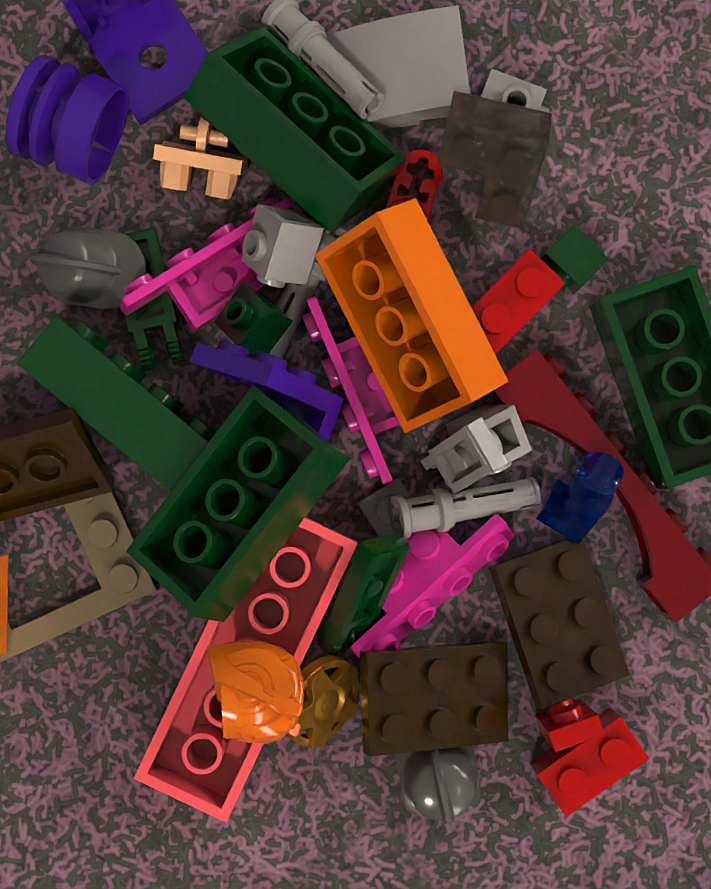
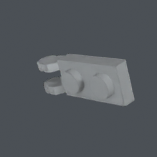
M482 417L464 426L429 450L430 455L421 460L425 470L438 468L444 480L436 488L447 489L452 494L459 492L508 464L503 455V447L499 437L492 429L487 427Z

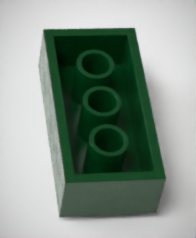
M264 26L208 52L184 96V99L199 112L205 121L214 125L235 145L242 155L252 160L272 179L279 189L290 195L308 212L309 216L316 223L322 225L331 234L376 201L407 160L396 147L365 119L360 118L348 103Z
M693 265L600 297L589 306L649 478L657 489H669L711 474V308L697 268Z
M56 316L16 364L69 408L73 407L77 415L171 492L215 435L216 431L194 415L189 421L179 413L184 405L163 387L154 383L148 388L143 384L142 380L147 374L116 350L111 356L107 354L104 350L110 343L90 326L85 325L78 318H75L69 324Z
M252 385L126 552L196 618L225 622L347 464L350 457L280 400Z

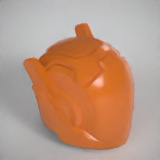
M243 640L207 646L217 699L221 702L223 738L266 744L277 741L286 734L293 737L298 736L301 726L297 722L303 709L305 695L304 680L299 664L289 652L280 646L263 641Z

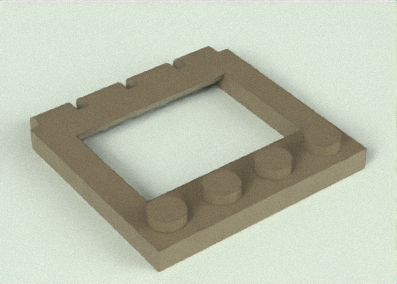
M78 415L80 421L82 422V424H83V426H84V423H83L81 417ZM114 490L110 493L64 504L101 589L95 590L93 593L33 621L19 625L11 630L7 621V653L0 656V662L159 590L154 578L126 552L135 540V536Z

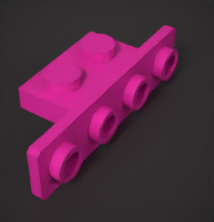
M290 197L283 199L277 204L273 198L261 203V205L286 209L294 207ZM257 206L248 213L251 220L237 228L234 227L233 223L226 224L208 237L210 245L196 253L191 248L178 253L166 263L169 270L152 279L148 273L124 288L127 295L121 299L120 308L125 316L167 291L195 332L218 317L242 282L258 292L269 286L257 280V273L241 261L243 241L248 231H250Z
M316 296L309 298L306 302L310 312L302 315L307 331L313 343L322 339L329 358L322 360L321 364L331 387L334 388L341 385L348 403L342 405L340 409L350 433L352 434L360 430L367 449L360 451L359 454L370 479L379 476L384 485L393 481L375 439V435L401 424L356 336L335 344Z
M495 514L461 546L447 532H438L436 529L411 533L409 539H405L409 543L410 549L382 608L386 614L351 646L353 652L360 658V651L399 648L400 642L414 629H419L428 624L435 616L436 609L451 595H457L464 591L471 583L473 575L487 562H493L505 553L509 542L514 538V534L499 514Z

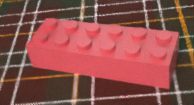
M305 517L225 622L208 620L134 776L135 780L225 823L227 822L263 744L223 738L221 702L217 699L207 646L243 640L263 641L285 649L300 666L358 544L357 540Z

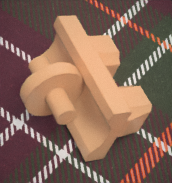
M202 117L198 127L182 124L180 128V139L195 141L196 146L169 141L155 144L153 159L161 161L160 182L163 188L181 191L189 190L192 167L209 170L205 195L231 199L235 194L240 175L247 172L248 157L211 149L212 145L228 148L230 140L220 131L214 130V125L208 123Z

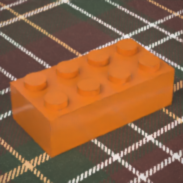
M416 198L376 212L316 253L315 257L405 433L468 405L509 382Z

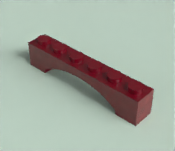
M536 349L506 372L505 375L509 382L493 390L489 395L497 404L514 405L521 423L526 422L540 427L568 443L581 453L605 478L624 507L638 541L643 574L636 581L663 616L677 623L711 596V556L700 546L695 550L684 536L688 531L684 521L671 508L664 510L653 495L657 493V488L642 470L638 469L634 472L622 456L627 451L623 444L611 431L608 430L603 433L594 422L592 417L596 415L593 406L580 392L572 394L561 380L566 375L553 356L549 353L542 356L538 349Z

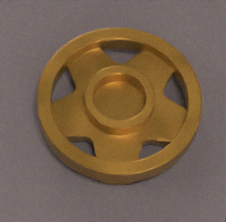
M335 655L316 659L301 671L305 695L303 709L297 723L300 724L301 730L307 729L306 734H298L296 737L288 734L287 736L302 746L311 748L325 746L326 741L335 735L347 720L353 719L359 706L356 702L359 690V672L352 664ZM338 667L329 677L324 672L330 668Z

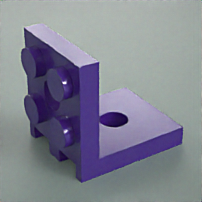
M61 0L78 31L110 80L123 84L127 88L129 97L128 107L140 126L184 98L208 51L174 0ZM153 46L163 48L167 52V60L162 67L150 70L141 65L142 53L147 48Z
M220 340L218 348L196 343L190 360L191 363L248 388L255 385L280 400L329 440L344 398L314 385L317 379L316 375L293 366H288L287 371H285L287 361L265 352L258 351L257 356L251 355L248 358L249 350L227 341Z

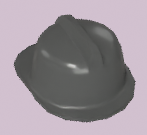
M87 227L66 228L47 238L40 247L39 253L32 254L30 257V261L37 265L40 280L56 300L70 305L100 309L120 308L121 299L127 295L124 288L146 274V262L139 245L128 235L112 230Z
M473 746L395 754L403 797L410 812L418 811L424 817L435 821H443L447 824L454 822V819L461 816L469 806L477 805L480 799V778Z

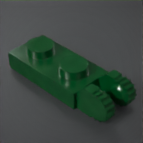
M154 227L125 234L139 245L146 262V274L149 273L152 279L166 271L157 230ZM167 291L125 316L128 331L134 336L139 360L144 371L155 369V354L150 346L147 331L163 328L169 358L172 359L173 364L185 361L176 327L179 321L175 304Z
M399 533L361 541L355 550L353 562L344 583L337 591V599L329 617L322 618L319 629H317L316 641H318V646H320L321 651L323 650L324 653L331 654L340 651L343 643H346L347 646H352L372 627L373 622L377 621L410 549L409 543Z

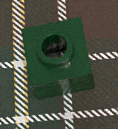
M572 225L544 254L541 260L565 282L559 291L563 292L568 288L575 294L609 258Z
M243 282L214 321L236 345L249 350V353L257 356L258 351L269 354L293 322L268 297Z

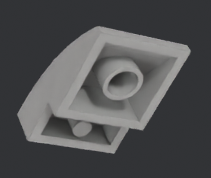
M459 5L384 18L327 35L326 40L371 84L384 94V102L379 110L371 117L367 115L365 119L376 130L419 125L420 120L468 115L472 102Z

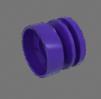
M47 55L37 56L23 72L10 102L5 133L8 151L14 156L25 160L31 158L33 162L43 167L52 164L55 160L56 169L60 173L90 185L99 182L109 169L124 132L129 106L127 88L123 84L94 73L86 75L81 80L80 71L75 66L68 63L61 65L57 59ZM93 142L99 143L111 152L93 147Z

